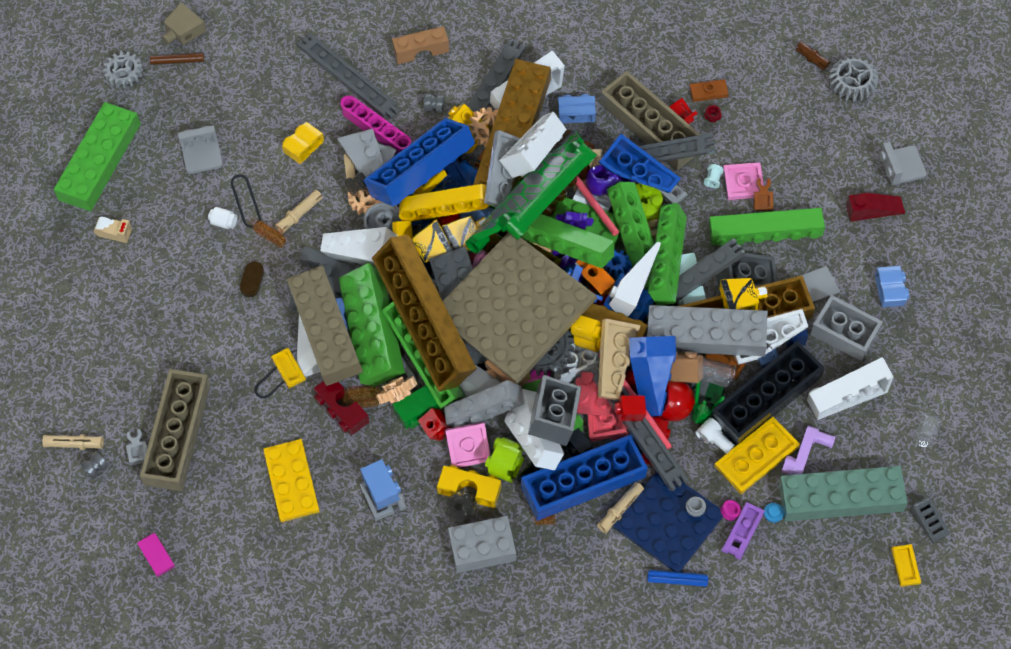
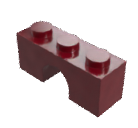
M322 381L314 387V399L320 406L324 405L327 408L326 412L331 419L336 418L339 422V428L344 433L348 432L352 436L370 422L368 414L357 402L348 407L338 405V401L345 396L344 387L339 382L326 386L325 382Z

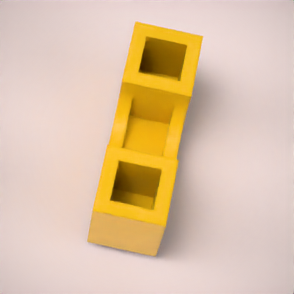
M450 465L449 467L443 466L437 485L438 494L457 499L458 493L462 488L473 487L477 491L475 496L476 504L495 509L502 485L501 480L495 476H483L476 471L469 470L467 472L460 470L457 466Z

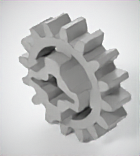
M120 52L119 56L114 53L113 59L107 58L109 63H104L105 69H103L106 81H109L111 86L115 84L116 88H119L120 85H123L126 88L127 84L133 86V81L139 82L138 77H142L141 71H143L140 59H137L135 54L131 56L130 52H127L126 55H123V52Z

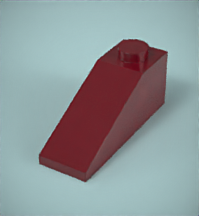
M861 193L849 195L846 204L850 222L905 214L900 196Z

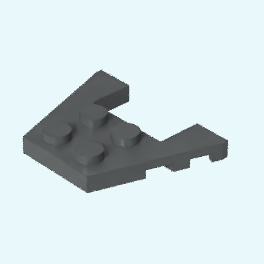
M304 246L301 264L317 267L323 265L335 298H342L338 278L356 268ZM292 295L289 310L295 311L297 306Z

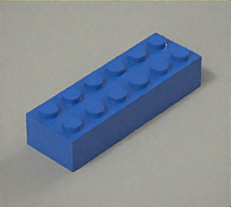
M448 118L443 119L364 179L371 198L393 207L401 203L404 198L414 193L417 188L427 183L430 178L440 173L443 168L453 163L456 158L475 145L469 126Z
M628 435L559 462L555 470L544 468L521 477V489L538 521L646 478L648 467L632 436Z

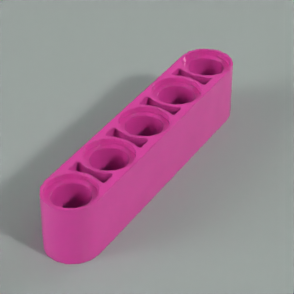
M345 96L341 99L340 104L343 116L363 131L373 129L376 140L384 146L393 147L397 150L398 154L411 144L409 136L355 97Z

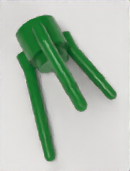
M701 382L696 383L694 411L691 416L692 420L697 424H703L711 416V411L725 399L722 396L711 409L706 405V401L698 404Z

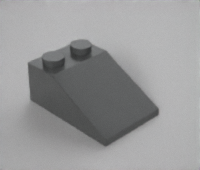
M746 253L742 258L716 275L718 290L720 281L723 279L751 278L755 287L778 281L774 257Z

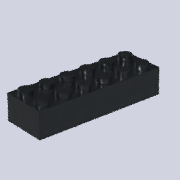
M796 341L711 411L710 418H713L720 424L723 434L737 446L822 377L825 367Z

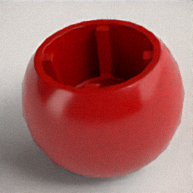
M668 381L666 401L662 416L659 417L670 422H677L685 419L690 414L695 404V398L691 387L687 383Z

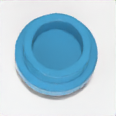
M770 503L764 509V517L769 522L777 523L784 516L782 506L777 503Z

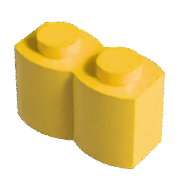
M306 122L296 128L295 134L284 139L282 145L283 152L301 164L324 142V136L322 132Z
M581 315L571 326L575 346L598 353L601 346L602 327L600 321Z

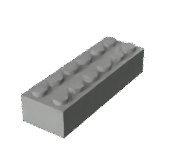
M649 305L647 337L676 336L677 352L765 356L768 311Z

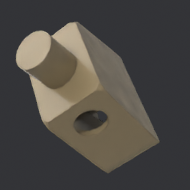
M181 2L164 21L167 33L162 36V39L168 45L175 39L184 45L207 30L204 21Z

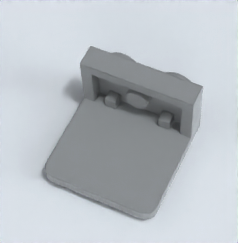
M214 125L178 133L188 174L213 170L223 166Z
M891 142L883 143L879 156L884 164L886 175L889 177L891 185L926 177V170L915 146L893 150Z

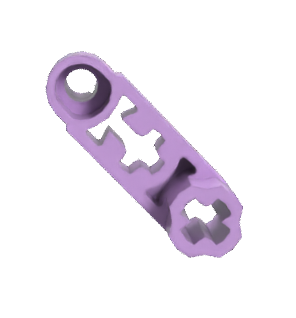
M807 426L797 459L787 456L781 473L787 475L802 474L812 444L816 442L832 448L836 436Z

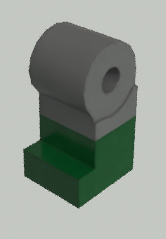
M701 380L699 398L711 400V406H714L724 395L725 389L723 386ZM688 382L687 384L691 387L695 397L696 383Z

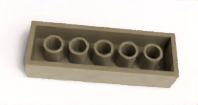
M628 71L601 91L600 104L647 145L701 135ZM694 157L666 162L678 171Z
M323 265L288 278L287 282L326 386L362 373L363 370Z
M169 369L140 473V478L145 486L183 492L211 386L208 375Z

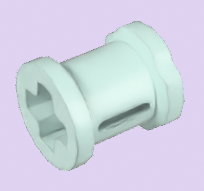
M710 164L707 167L708 174L707 178L704 179V185L711 188H719V179L724 169L719 165Z

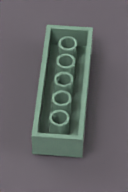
M901 466L786 475L780 477L778 484L781 504L784 510V522L904 512L908 504Z

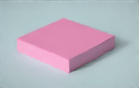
M760 162L723 166L728 200L753 198V192H759L756 186V179L758 178L761 179L760 183L764 186Z
M484 422L445 429L451 464L460 468L486 462L490 455Z

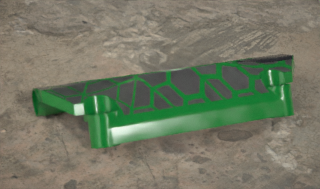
M573 130L557 147L546 155L535 171L529 172L466 241V246L470 251L478 254L489 243V236L500 230L509 232L518 240L584 167H587L595 159L597 154L584 143L578 132Z

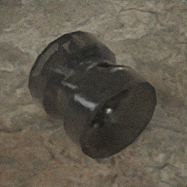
M362 172L357 173L353 178L349 177L344 180L352 196L357 195L361 190H367L364 182L366 177Z

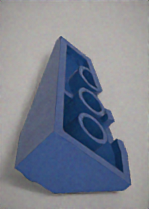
M622 134L619 135L599 161L602 166L613 174L670 193L681 179Z
M676 336L629 338L630 361L638 396H645L646 410L651 416H662L667 396L666 388L668 380H671L672 376L670 371L672 363L676 359Z

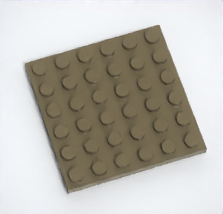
M508 232L444 299L443 303L460 337L518 384L592 305L597 297L521 237L516 240Z

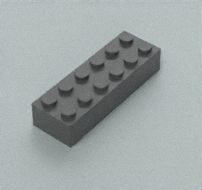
M466 247L429 259L442 301L474 269ZM463 340L475 365L487 361L484 356Z

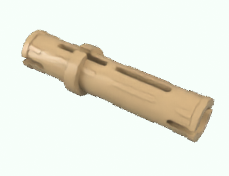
M314 190L292 211H288L286 216L275 224L277 230L283 234L293 224H297L305 213L323 199V196H320L321 193L318 190Z
M85 434L80 436L43 435L42 445L43 447L79 448L80 450H85L86 448L103 449L104 438L103 436L91 437Z
M634 482L618 502L607 510L605 517L597 524V527L603 533H607L617 520L620 521L621 515L644 490L643 486Z

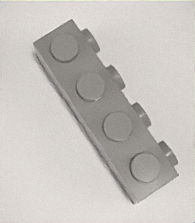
M507 380L445 406L446 425L454 428L479 423L524 405L521 386Z

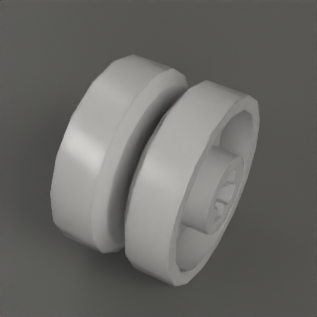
M386 203L373 205L364 216V229L387 227L393 231L392 222L402 221L399 218V207L396 205L393 207Z

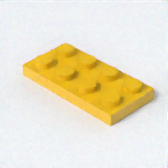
M772 417L718 460L714 467L740 494H743L786 459L787 456L800 447V443Z
M302 439L264 448L280 521L284 522L319 513Z

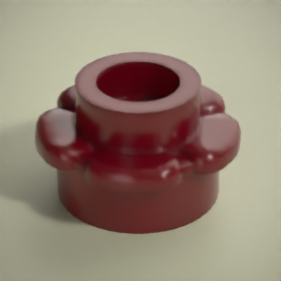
M711 105L706 109L704 117L706 120L714 123L722 118V113L718 106Z

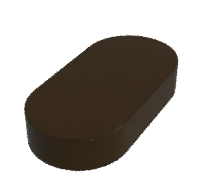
M254 261L245 267L240 283L241 293L245 297H254L259 292L264 276V268L261 263Z

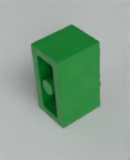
M427 385L393 404L394 413L405 430L409 427H417L420 424L418 420L430 409L439 410V405Z

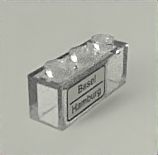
M703 357L702 380L727 388L732 384L736 366Z

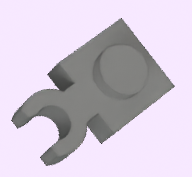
M140 429L137 430L138 436L132 438L131 433L127 432V438L132 443L126 445L131 466L144 463L148 448L146 441H142L143 434Z

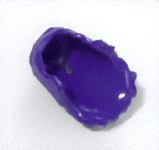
M601 164L591 168L585 179L586 186L593 196L608 194L607 189L619 182H635L613 174Z

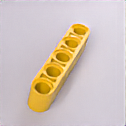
M477 184L407 196L399 203V218L402 221H417L486 209L489 204L484 203L486 185Z

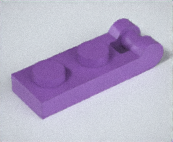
M746 502L722 552L726 554L731 553L735 555L736 559L741 560L765 511ZM734 541L741 544L739 548L732 545Z

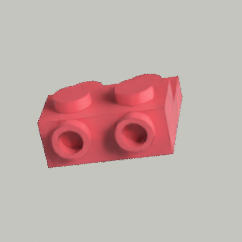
M582 372L581 377H577L575 383L577 386H581L577 413L613 416L614 410L608 401L598 397V387L593 381V373Z
M615 411L613 416L588 414L589 439L592 442L609 438L615 441L631 435L622 421H619Z

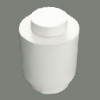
M215 207L210 210L208 220H210L211 225L233 229L237 222V214L230 210Z

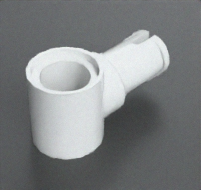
M709 417L695 431L697 437L703 438L706 444L709 442L716 444L726 454L735 446L722 435L723 432L721 431L720 424L713 418Z

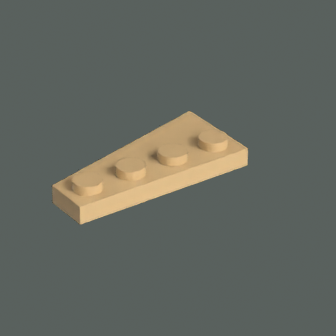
M611 319L602 320L598 381L599 398L619 399L626 377V367L630 363L629 338L636 337L640 325Z

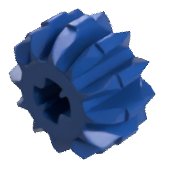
M614 249V257L603 269L616 282L621 273L627 275L630 272L632 263L629 261V255H624L623 250L617 253L616 249Z

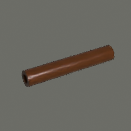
M204 53L150 56L151 65L204 62Z

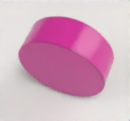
M727 500L721 505L720 512L726 520L734 521L740 516L741 507L737 502Z

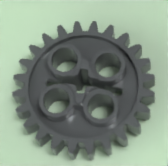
M566 331L557 341L559 344L555 343L529 371L530 374L534 370L537 376L540 375L541 371L547 376L548 370L555 374L554 368L557 367L559 370H562L561 363L568 364L566 358H572L569 351H574V347L570 345L574 343L573 338H570L572 336L571 331ZM551 350L558 351L555 355L548 354Z

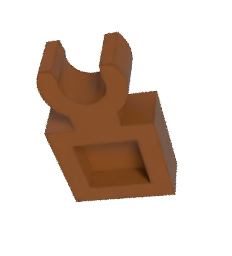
M758 178L756 179V186L759 192H753V211H772L773 192H768L771 180L770 178L766 179V185L762 186L760 183L761 179Z

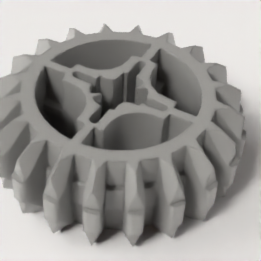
M846 56L844 60L839 59L830 70V89H834V94L839 93V99L845 96L846 101L852 98L854 103L856 98H858L861 102L863 97L867 99L877 88V69H873V64H868V60L862 61L861 56L858 59H855L854 56L849 59ZM845 71L847 72L846 74H844V76L840 77V74H842ZM867 80L866 84L862 86L860 85L861 83H863V81Z

